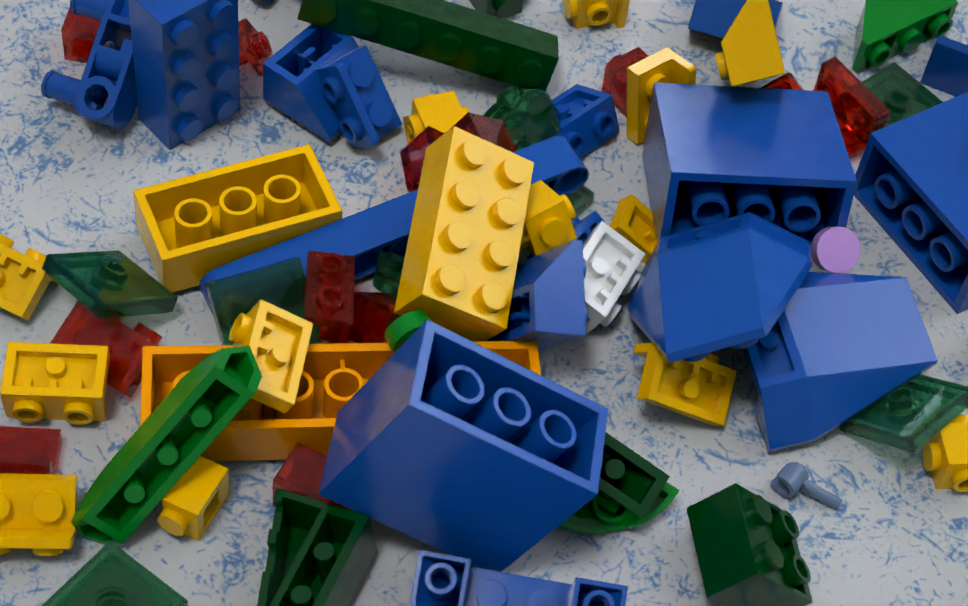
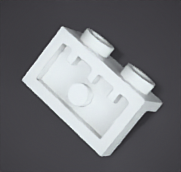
M603 221L593 229L583 244V258L586 262L584 295L585 305L588 310L586 335L598 324L607 327L618 314L622 305L617 302L620 294L625 296L639 280L641 273L636 269L645 256L644 252Z

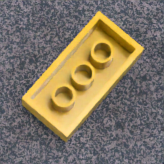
M453 126L426 148L394 309L395 314L401 316L415 310L425 311L432 322L470 341H487L507 329L534 162L456 126Z
M310 144L133 190L136 226L165 295L198 286L203 276L217 267L342 219V209Z

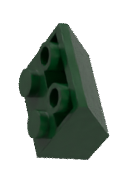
M737 483L686 508L705 593L708 599L722 606H805L813 602L808 586L811 580L810 571L800 555L796 540L799 537V529L795 519L788 511H783L766 501L762 496L752 493Z

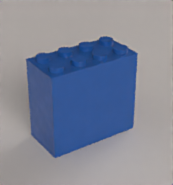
M653 83L642 159L657 242L664 236L748 212L808 240L810 247L814 237L822 229L831 226L846 228L857 179L827 91Z
M968 92L872 132L855 174L857 184L854 192L857 200L956 314L968 309Z
M426 320L338 411L318 495L353 511L370 516L375 521L453 556L470 558L471 564L477 567L502 572L598 495L608 408L430 320Z

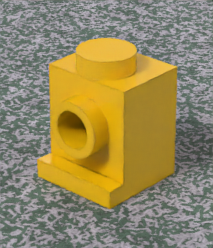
M563 0V10L566 18L572 19L576 29L614 23L616 28H624L630 0Z
M200 456L160 501L162 503V512L157 518L158 524L170 534L175 536L186 535L200 541L229 496V468Z

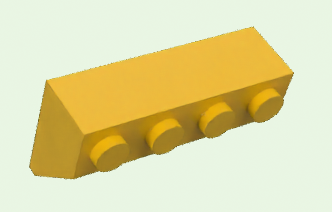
M746 0L721 41L723 52L715 53L721 80L730 79L731 86H739L785 74L769 1Z

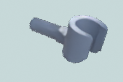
M798 462L786 464L771 482L772 489L786 499L792 498L800 490L804 494L810 495L836 510L842 503L841 498L810 481L806 468Z

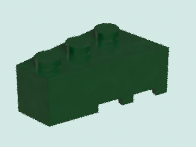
M276 488L272 529H269L267 540L269 548L265 572H262L257 606H349L377 551L370 516Z

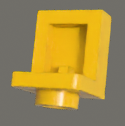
M631 194L619 201L610 227L645 253L641 262L646 264L657 244L653 215L651 210Z

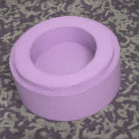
M826 227L816 234L811 244V256L814 263L826 272H847L856 265L860 257V242L857 236L845 227Z

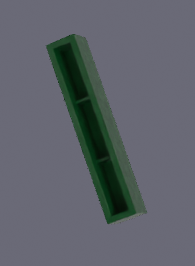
M301 0L297 18L301 21L543 95L546 92L559 59L557 35L445 0Z

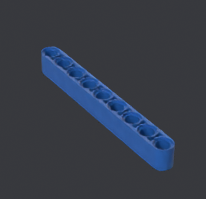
M554 136L513 152L534 162L531 185L542 180L559 196L562 194L567 196L574 193L588 180V169L564 136ZM418 189L209 271L201 279L199 289L219 327L231 329L237 316L240 313L247 314L260 299L284 309L404 261Z

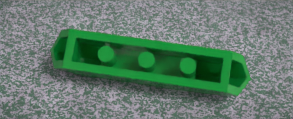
M250 345L225 348L214 352L198 363L179 381L110 460L87 491L71 521L81 538L110 547L122 545L256 393L262 378Z

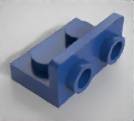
M366 45L359 46L317 69L321 78L322 92L326 99L333 103L340 118V130L345 139L352 144L353 148L373 147L380 143L379 138L402 125Z
M579 84L574 85L516 123L519 138L534 144L554 136H564L580 159L617 135L620 130L613 96Z

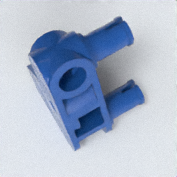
M70 0V10L73 14L101 21L81 80L50 70L42 81V95L74 105L76 114L79 117L107 127L123 129L131 121L137 107L128 0ZM109 42L110 48L104 46L105 43Z

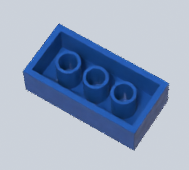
M128 0L138 119L169 150L185 141L195 139L201 132L221 121L230 119L236 112L240 111L238 0Z

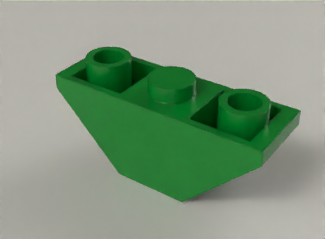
M866 0L856 28L852 70L858 74L873 66L879 67L888 59L902 52H911L919 44L932 38L937 39L938 35H945L953 24L952 18L959 2L957 0Z

